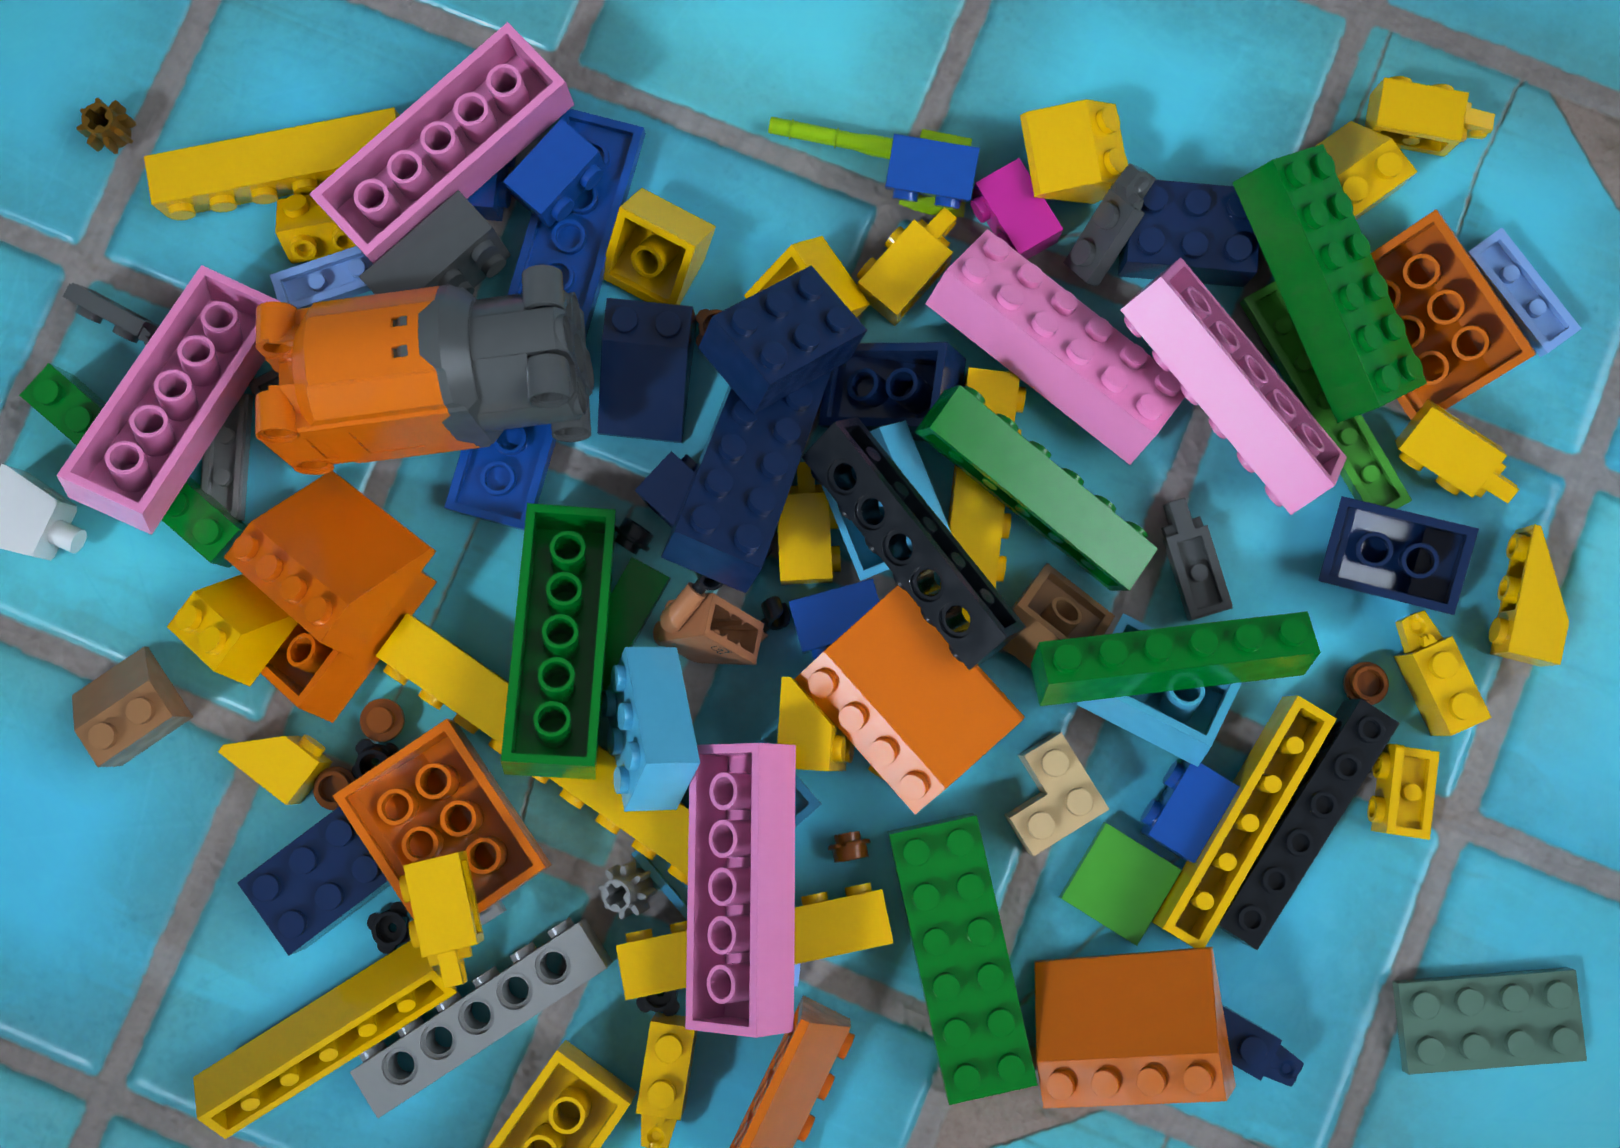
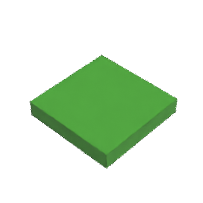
M1103 822L1059 897L1137 946L1182 870L1111 825Z

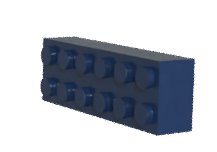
M831 371L756 414H753L730 385L728 386L661 558L743 593L748 591L765 562Z

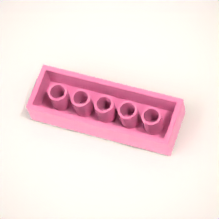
M507 22L309 195L374 264L456 191L459 190L468 199L573 107L574 102L568 86L563 78Z
M988 229L946 269L925 303L1129 465L1156 437L1185 398L1180 388L1181 383L1171 371L1163 370L1156 363L1155 359L1147 354L1142 347L1133 343L1106 319L1097 315L1078 300L1074 294L1065 290L1042 272L1038 266L1029 262L1010 247L1006 241L997 237Z
M1179 258L1140 290L1120 310L1125 316L1124 322L1127 328L1136 337L1144 338L1153 349L1152 355L1156 363L1163 370L1171 371L1181 383L1180 388L1186 399L1193 405L1197 406L1199 404L1209 416L1208 421L1212 430L1221 439L1227 438L1237 450V458L1241 465L1248 472H1255L1265 484V491L1275 505L1283 506L1292 515L1336 485L1347 456L1182 258Z
M201 265L56 475L67 496L152 535L265 361V357L255 347L257 306L265 302L281 301Z
M772 743L697 745L700 764L689 784L685 1029L753 1038L794 1032L796 745Z

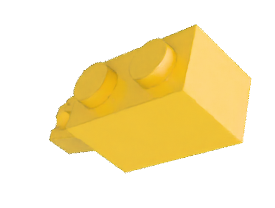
M1393 76L1390 78L1384 77L1370 94L1365 127L1392 138L1400 149L1445 157L1460 142H1464L1466 138L1484 139L1488 133H1491L1495 114L1471 108L1472 103L1468 102L1469 92L1454 90V87L1447 84H1434L1430 86L1414 83L1408 77Z
M945 207L929 224L923 219L919 222L914 219L906 229L899 226L887 239L884 246L888 249L878 260L874 257L870 258L857 274V278L860 279L858 287L870 303V306L894 326L898 324L950 265L953 251L948 248L950 242L945 237L955 227L957 217Z
M1429 399L1395 440L1398 450L1401 451L1398 457L1417 471H1421L1423 467H1426L1438 475L1435 479L1436 483L1456 496L1462 491L1472 498L1475 495L1481 498L1488 491L1508 504L1519 491L1514 482L1501 474L1507 467L1502 463L1507 457L1503 448Z
M799 462L797 468L798 485L791 486L778 522L781 585L833 583L832 572H841L840 546H831L830 529L839 528L821 484L815 485V479L811 474L810 467L806 462Z
M1425 610L1410 614L1396 621L1395 624L1404 652L1393 657L1430 735L1452 736L1492 718L1453 636L1443 638Z
M461 851L403 865L405 875L400 876L399 884L404 902H411L414 920L409 921V935L414 949L420 948L421 957L428 958L430 967L439 965L444 988L465 984L468 980L464 958L473 956L471 946L485 940L467 852Z
M656 1012L650 1021L636 1113L641 1114L642 1147L668 1148L677 1120L681 1121L684 1113L697 1031L685 1029L686 1016H666L664 1013Z

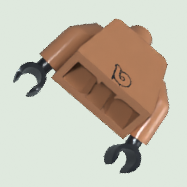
M697 573L698 579L695 583L689 582L676 599L667 602L665 609L661 613L660 621L653 628V637L659 646L677 647L678 654L693 662L756 665L760 643L768 637L767 631L769 629L779 630L787 627L790 622V613L786 603H781L778 596H772L761 604L765 618L759 621L716 594H706V590L719 589L723 584Z

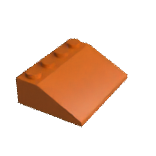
M1437 209L1371 253L1379 273L1387 282L1390 299L1396 313L1404 321L1407 338L1414 354L1422 363L1423 375L1427 381V384L1397 398L1410 420H1412L1428 399L1446 410L1536 355V351Z
M332 471L324 474L252 520L235 540L224 558L320 643L355 660L435 554L436 550Z
M422 570L355 660L320 643L298 623L262 670L261 674L296 707L333 723L380 660L376 657L379 650L407 613L410 615L415 613L437 581Z
M897 585L823 651L795 680L916 815L1014 729L1025 717L979 666L969 670L964 663L953 656L947 641L936 627L930 625L921 614V608L910 594Z
M445 719L332 795L413 920L411 902H404L400 890L399 878L401 875H405L403 865L466 851L479 914L552 865L461 727L451 719Z
M1213 947L1035 961L1036 1064L1043 1109L1220 1102L1229 1099L1236 1087Z
M804 995L802 996L794 1013V1032L784 1033L729 1148H793L797 1139L805 1142L815 1121V1117L810 1114V1111L817 1098L822 1101L825 1100L834 1082L835 1076L829 1073L836 1057L844 1060L854 1040L855 1035L849 1032L851 1028L850 1018Z

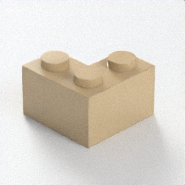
M1054 732L1018 754L1019 759L1040 793L1004 816L1028 854L1036 856L1109 810L1106 802L1062 732Z

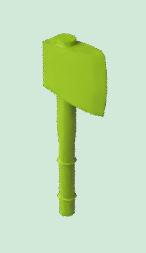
M773 116L770 118L768 133L789 137V139L795 138L834 146V149L840 147L855 150L869 156L890 160L893 138L839 130V128L833 129L794 121V119L788 120ZM922 129L920 138L966 146L972 145L971 138ZM922 195L918 196V202L899 201V205L935 216L944 208L934 205V197ZM961 202L960 209H946L956 217H964L966 203Z

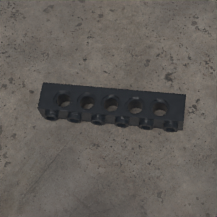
M858 417L834 422L802 456V459L810 467L813 478L828 490L838 503V508L842 515L854 523L865 537L868 548L880 556L893 573V578L898 586L910 594L921 608V614L930 625L936 627L949 644V649L953 656L964 663L969 670L989 660L1026 628L1024 623ZM852 467L854 468V470H855V472H856V476H857V480H856V481H855V479H854L853 476H852V471H851ZM879 501L884 507V516L879 510ZM906 536L912 542L913 551L907 546ZM934 571L941 579V587L934 579ZM962 607L968 612L970 623L964 618Z
M1362 698L1347 699L1342 702L1334 715L1337 720L1218 924L1219 928L1255 950L1259 949L1400 724Z

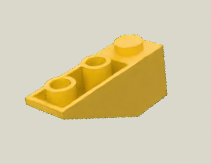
M1534 524L1517 529L1507 544L1506 556L1510 560L1507 574L1502 578L1498 587L1497 596L1501 600L1498 617L1493 620L1489 629V641L1492 642L1490 654L1539 667L1561 665L1569 619L1542 526Z

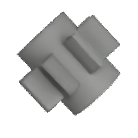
M632 860L622 866L617 864L605 871L609 881L598 886V889L602 891L605 909L619 912V917L622 920L633 913L638 916L650 909L646 899L657 893V890L653 888L650 870L645 871L642 868H636V862Z

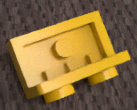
M294 194L277 200L275 233L291 263L315 260L356 246L309 194Z
M1387 744L1372 767L1373 776L1377 778L1375 796L1373 795L1370 798L1367 809L1368 820L1372 822L1371 831L1430 840L1440 752L1410 748L1398 744Z

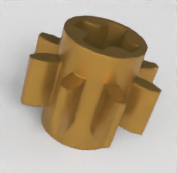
M95 98V103L90 104L85 109H80L82 124L76 128L88 138L87 144L97 152L102 150L105 145L111 152L118 154L119 148L124 147L127 143H133L131 128L136 126V122L125 114L126 108L118 101L114 100L108 107L100 98Z

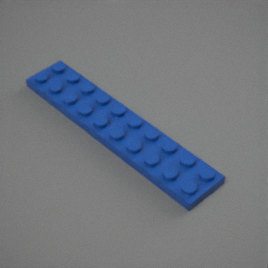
M569 109L560 119L562 118L599 150L606 167L603 169V176L598 184L591 190L585 189L574 201L573 210L564 220L560 222L556 220L548 228L531 213L507 295L523 293L522 272L528 267L550 265L559 268L563 273L564 290L567 293L574 292L576 294L579 307L584 312L586 339L604 279L606 251L619 207L627 200L646 133L644 127ZM551 424L506 429L495 443L489 447L461 450L444 508L449 511L524 531L527 503L538 504L556 444V440L552 437Z

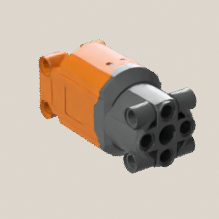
M535 265L528 267L522 272L523 293L476 299L463 287L448 284L315 302L311 307L297 309L295 306L285 302L261 303L256 308L255 347L265 357V360L271 365L273 370L279 373V385L268 386V390L258 393L255 397V436L293 467L295 471L308 475L330 473L334 470V464L366 463L489 447L495 443L504 430L551 424L552 437L561 442L585 440L591 436L589 396L594 389V374L590 353L586 348L584 312L579 307L576 294L574 292L567 293L564 290L562 271L550 265Z

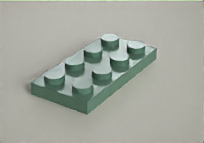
M1566 967L1392 981L1402 1071L1409 1075L1587 1061L1577 976L1574 969Z

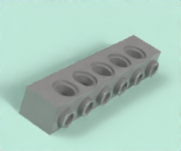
M570 917L547 932L551 937V940L536 948L532 941L510 956L514 963L501 973H499L496 966L492 967L472 981L476 987L475 990L464 997L457 990L455 995L435 1007L438 1011L437 1015L426 1022L420 1016L399 1029L397 1032L401 1038L388 1047L382 1040L361 1053L359 1057L363 1063L350 1071V1074L377 1119L607 969L613 961L587 919L583 918L574 924ZM557 952L565 958L567 964L565 973L556 974L549 970L546 964L548 953ZM511 977H520L526 981L529 988L526 998H517L511 993L509 989ZM474 1002H482L488 1006L491 1013L489 1022L482 1023L474 1018L472 1014ZM436 1027H444L450 1031L453 1039L451 1047H443L438 1044L435 1039ZM398 1052H406L413 1058L414 1070L412 1072L405 1071L399 1066L397 1062Z

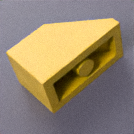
M306 734L302 737L280 736L224 744L218 751L285 805L301 804L312 790L316 777L333 763L323 754L326 748L316 739Z

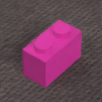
M1020 158L975 182L972 193L973 200L970 201L975 216L981 223L987 222L997 237L1006 241L1010 247L1028 260L1058 242L1063 227L1046 200L1034 197L1031 176Z

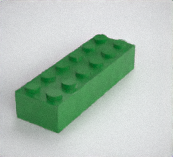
M1320 144L1273 159L1232 182L1336 422L1339 423L1379 408L1427 384L1423 375L1422 363L1414 354L1407 338L1404 321L1396 313L1388 294L1387 282L1376 267L1370 253V243L1359 228L1353 214L1352 202L1342 189L1335 172V163L1326 152L1324 145Z
M527 503L501 752V764L504 775L596 780L616 533V509Z
M968 813L887 831L944 1091L949 1105L1038 1086L977 815Z

